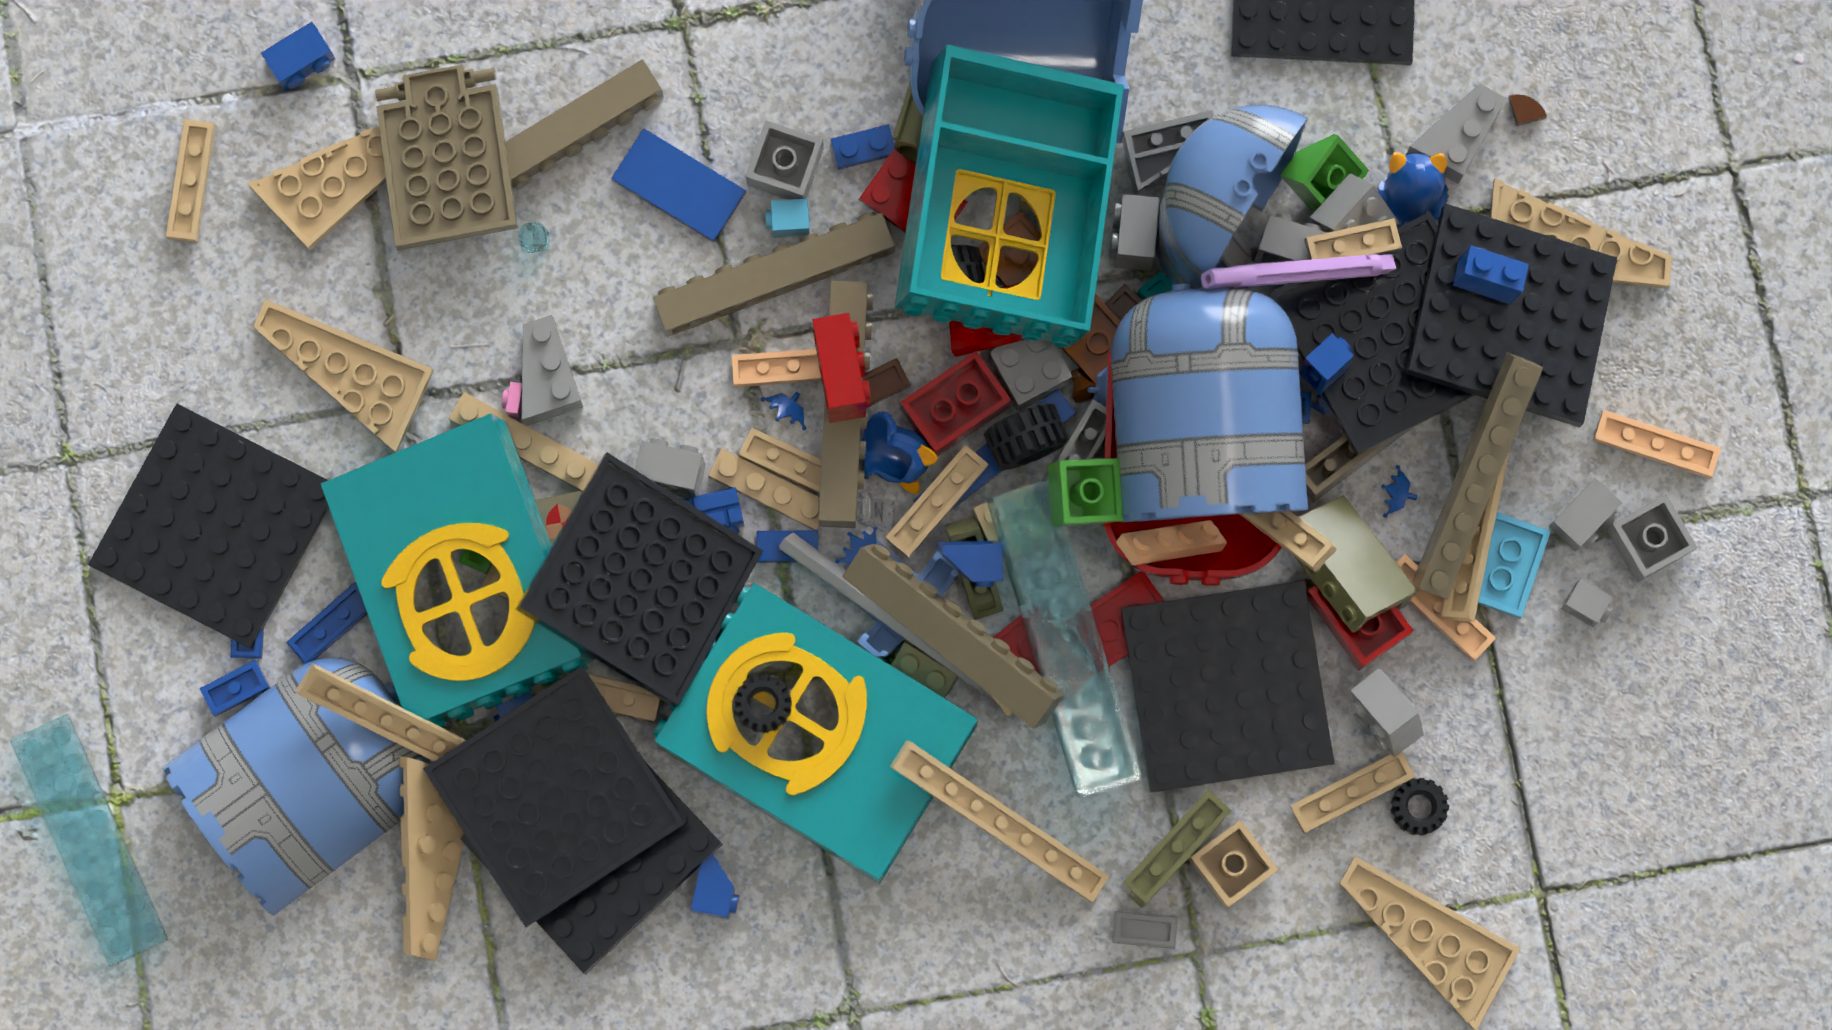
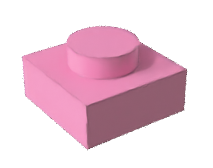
M510 382L509 390H504L502 408H506V413L511 418L521 419L522 383Z

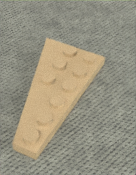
M379 126L373 129H366L360 132V135L346 141L344 139L302 158L300 162L284 169L282 167L273 171V174L260 180L255 179L247 184L294 235L311 250L386 182Z
M1496 178L1493 180L1490 218L1617 257L1613 283L1666 289L1670 286L1672 256L1639 241L1634 242L1614 230L1609 228L1607 230L1593 224V221L1553 203L1541 201L1521 189L1517 190L1504 184L1505 182Z
M265 299L253 325L254 329L395 453L398 452L434 370Z
M399 756V767L403 768L404 783L400 784V796L404 797V814L401 816V859L406 873V883H402V895H406V913L403 915L404 954L436 961L464 844L460 838L465 833L423 770L429 763Z
M1354 856L1339 885L1473 1030H1477L1521 948Z

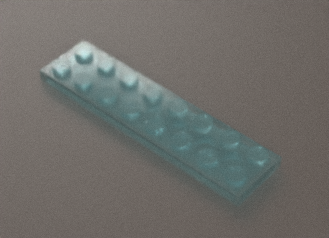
M65 714L10 740L108 965L112 967L169 940L70 716Z

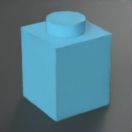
M808 199L771 201V210H766L767 229H773L774 237L807 236L810 234Z

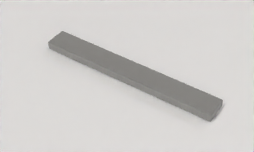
M791 533L783 539L779 546L780 550L941 665L957 674L958 677L976 690H983L972 679L842 577L846 571L844 568L795 533Z

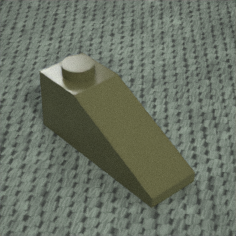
M974 516L944 525L949 542L983 541L980 527ZM960 574L974 620L1004 611L995 581L992 587H976L975 582L966 579Z

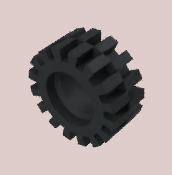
M763 674V676L754 675L753 678L746 679L741 687L739 686L734 699L735 711L739 720L746 728L756 733H768L772 730H778L781 725L787 722V718L791 714L792 700L786 685L779 681L778 678L770 677L767 674ZM759 692L770 693L775 698V708L769 715L760 716L751 709V700Z
M1419 778L1407 781L1395 791L1391 799L1392 808L1390 811L1394 816L1395 824L1398 823L1400 829L1409 832L1410 835L1422 836L1432 833L1442 826V823L1448 816L1447 794H1444L1443 788L1440 785L1437 786L1435 781L1431 779ZM1423 795L1429 799L1432 809L1428 817L1418 819L1410 814L1408 802L1411 797Z

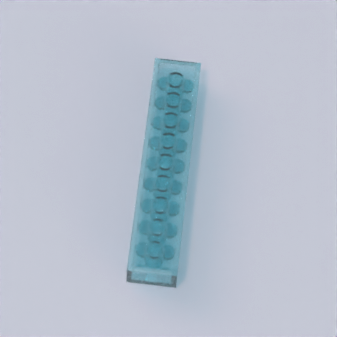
M1048 480L987 498L986 502L998 541L1003 544L1004 561L1039 675L1055 681L1059 686L1058 690L1065 694L1051 715L1076 797H1087L1143 779L1066 526L1052 527Z

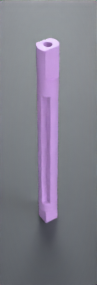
M1374 254L1216 268L1203 273L1201 281L1205 289L1240 288L1378 276L1379 274H1388L1395 270L1396 266L1392 254Z

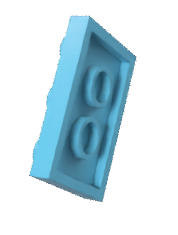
M1497 512L1478 601L1479 605L1518 619L1522 618L1551 531Z

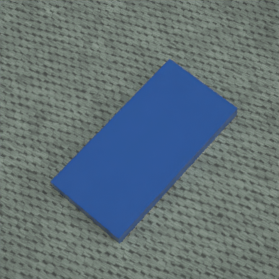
M643 128L611 177L612 181L712 242L716 241L746 194V190L645 128Z

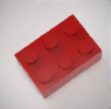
M850 313L812 319L813 336L829 423L866 417V407H871V395L868 381H862V378L865 377L863 352L856 351V348H860L857 321L851 322Z
M977 351L900 402L901 411L918 435L935 452L937 457L1011 407L1010 397Z
M1316 585L1307 592L1308 601L1359 671L1406 639L1414 631L1395 606L1366 621L1358 631L1353 633L1341 620L1338 613Z

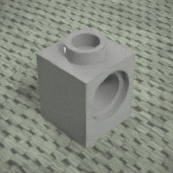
M1580 578L1575 583L1561 609L1594 627L1599 621L1605 623L1613 610V607L1609 605L1613 596Z

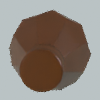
M1080 369L1071 371L1070 373L1073 376L1072 398L1074 402L1084 403L1094 398L1095 393H1089L1088 387H1096V384L1084 377Z

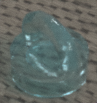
M539 222L526 223L519 231V242L527 253L541 252L549 248L550 236L543 224Z

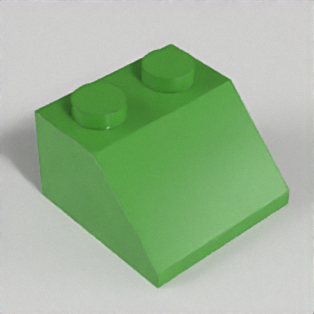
M1333 134L1297 151L1280 177L1308 208L1315 212L1350 173L1364 179L1369 169L1339 135Z
M1119 458L1060 460L1047 465L1052 527L1083 526L1124 521Z

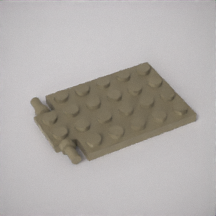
M463 64L403 75V82H397L393 87L375 90L377 102L395 98L401 101L376 106L394 241L398 251L518 229L498 88L496 84L471 88L476 87V83L497 80L495 68L474 71L473 69L465 70Z

